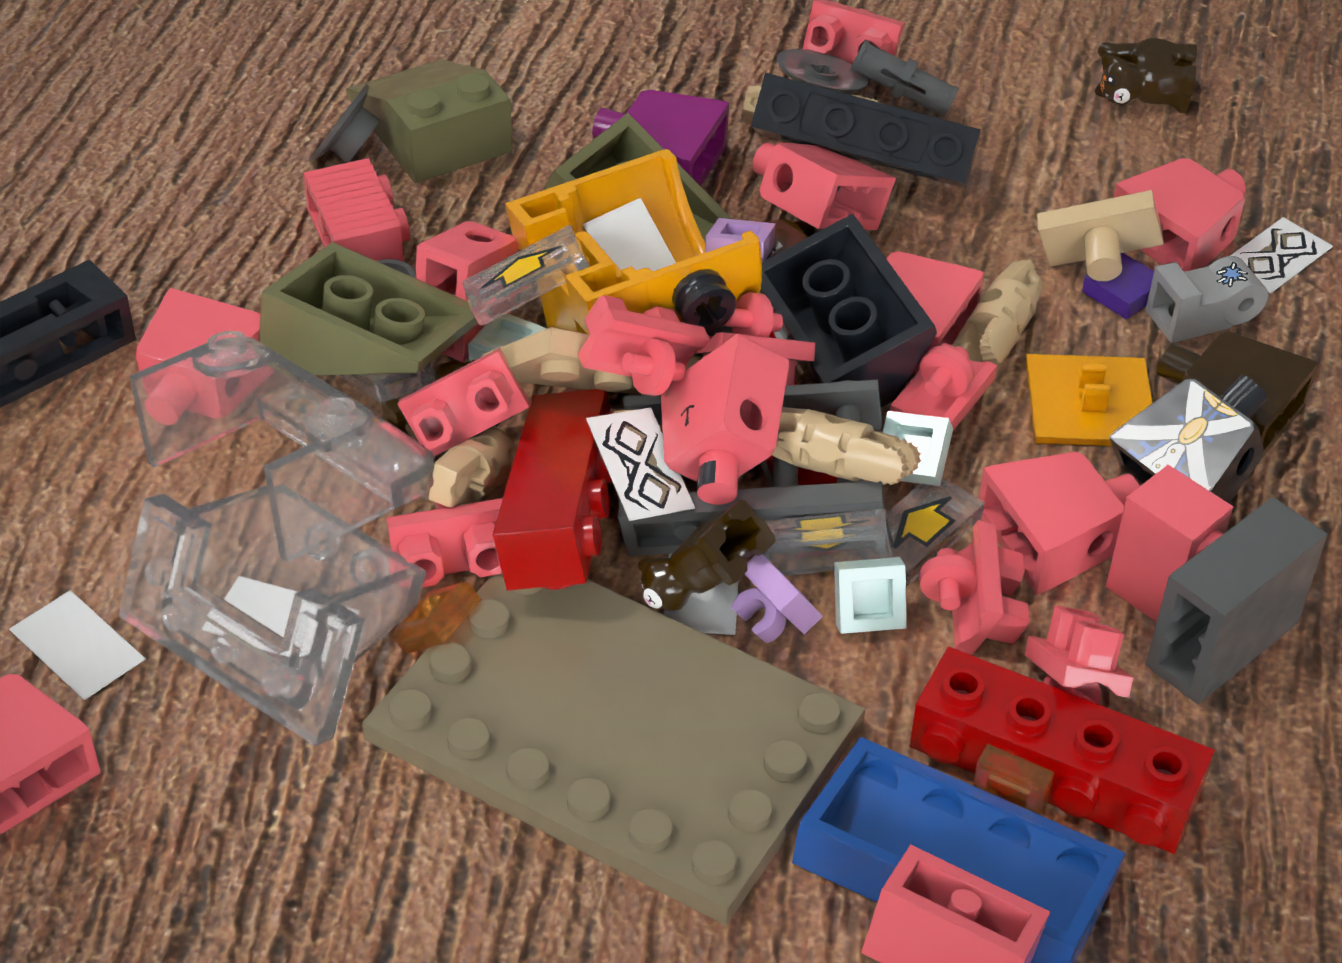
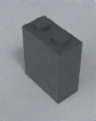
M1271 497L1169 575L1146 666L1196 704H1200L1298 624L1328 534L1276 498Z

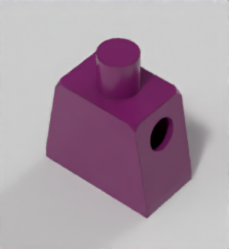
M649 89L642 91L627 111L663 149L670 150L676 156L677 163L700 186L727 147L729 102ZM600 108L593 123V138L598 137L626 114Z

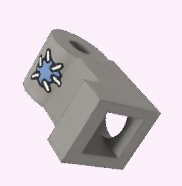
M1226 256L1216 260L1208 267L1185 272L1177 262L1155 266L1145 311L1170 343H1175L1229 329L1231 326L1251 320L1265 307L1269 292L1246 263L1237 256Z

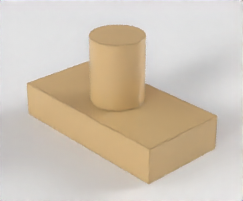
M1152 190L1037 213L1038 230L1050 267L1086 260L1087 274L1096 281L1113 280L1121 274V253L1164 245L1162 227Z

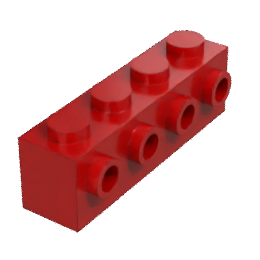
M589 389L532 395L531 405L527 412L492 534L507 591L543 587L549 590H560L572 585L586 584L592 556H599L601 553L602 539L599 522L600 519L608 518L607 485L608 483H613L586 418L614 414V411L610 410L607 392L604 390Z
M950 646L945 650L916 702L909 744L910 748L925 753L937 762L952 764L987 778L1004 789L1019 791L1056 806L1068 815L1088 819L1125 834L1137 843L1155 846L1174 855L1202 793L1215 749Z

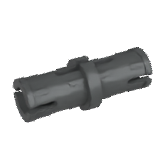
M867 40L864 41L850 68L851 71L857 72L892 90L890 94L892 97L900 100L901 96H904L939 114L942 118L945 117L959 90V87L952 86L917 68L919 62L911 58L905 62L870 44Z

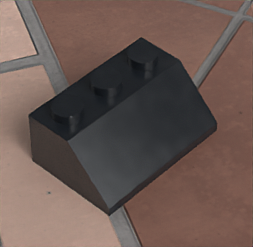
M850 214L762 262L760 293L766 295L770 300L773 313L782 315L783 326L779 332L783 339L815 343L814 361L798 362L812 384L845 380H878L880 406L883 407L893 402L937 335V330L932 320L854 214Z

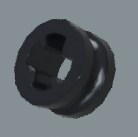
M704 269L690 273L679 282L674 289L672 303L675 310L682 316L684 323L704 327L706 333L719 329L728 322L736 308V297L726 286V282L718 272Z

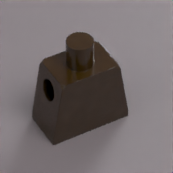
M1224 332L1212 342L1202 355L1176 343L1170 344L1159 362L1157 375L1177 385L1185 379H1196L1218 396L1240 375H1245L1256 382L1269 399L1250 419L1259 428L1264 448L1263 458L1305 408L1318 362L1232 332Z

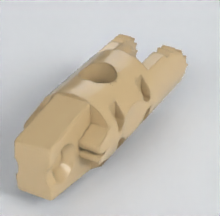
M1030 259L1012 262L992 282L958 334L952 346L954 348L958 346L964 348L969 354V360L980 362L982 359V361H989L997 366H1001L1032 318L1044 285L1041 278L1036 274L1035 266Z
M782 407L776 448L772 453V456L794 466L858 482L860 479L876 483L881 481L884 485L886 483L890 485L898 483L906 475L910 476L914 473L913 471L919 468L918 463L922 461L920 459L922 453L918 451V446L916 447L912 444V441L907 442L906 439L900 440L897 436L874 431L872 425L815 410Z
M494 426L450 448L433 465V485L430 488L428 499L447 507H454L478 500L508 482L520 439L512 442L509 437L504 435L505 431L503 428Z

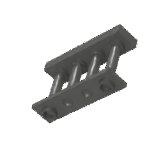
M845 380L835 383L789 385L785 387L782 407L815 410L872 425L874 431L882 430L878 380ZM661 395L625 396V410L651 407L658 425H662ZM772 456V487L738 489L736 499L728 504H709L702 501L697 496V492H688L695 509L629 521L619 498L618 519L628 556L673 554L684 540L702 523L719 512L727 510L738 500H745L756 515L764 519L775 537L799 534L795 521L845 516L848 529L872 526V529L833 544L886 541V519L881 481L878 483L872 481L863 482V479H860L858 482L837 477V483L798 486V466H794ZM776 538V542L770 548L813 546L819 544Z

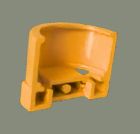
M668 149L660 150L505 203L512 235L518 242V249L523 255L561 246V248L542 257L545 267L535 272L548 328L553 327L590 335L585 324V318L597 299L603 295L622 299L627 311L644 314L645 311L656 306L674 310L679 321L684 323L682 316L675 310L672 303L674 289L687 275L704 269H711L720 274L726 282V286L736 297V303L745 293H760L762 257L759 237L750 230L742 234V240L705 253L706 243L690 209L681 181L676 156ZM641 198L676 263L655 271H651L649 268L635 270L632 266L620 270L592 236L586 232L583 224Z

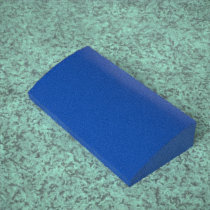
M860 737L799 822L792 863L878 903L883 886L911 844L1050 911L1031 963H1076L1108 897L1126 853Z

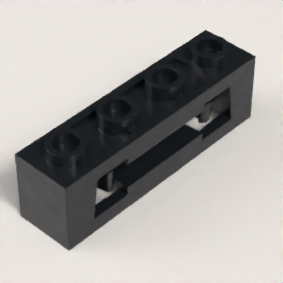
M766 72L750 126L759 134L796 144L821 146L852 159L964 189L967 187L981 138V129Z
M90 259L0 302V408L136 340L128 296ZM80 329L94 338V340L67 354H64L59 343L60 340L68 348L75 346V331Z

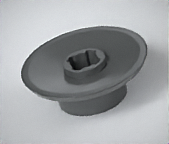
M790 49L782 51L777 55L779 68L792 80L845 94L861 91L869 81L867 77L851 71V63L826 53L822 54L805 49Z
M368 83L365 84L308 161L315 162L328 151H332L346 163L350 162L380 122V119L363 107L370 89Z

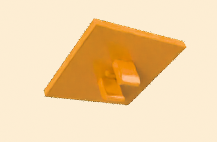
M1026 354L1025 362L1035 444L1112 446L1109 436L1153 403L1145 358Z

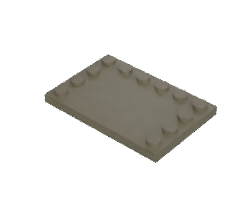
M503 574L492 575L367 716L362 722L365 741L727 926L863 727L865 708L588 579L586 584L572 585L560 590H549L543 587L507 591Z

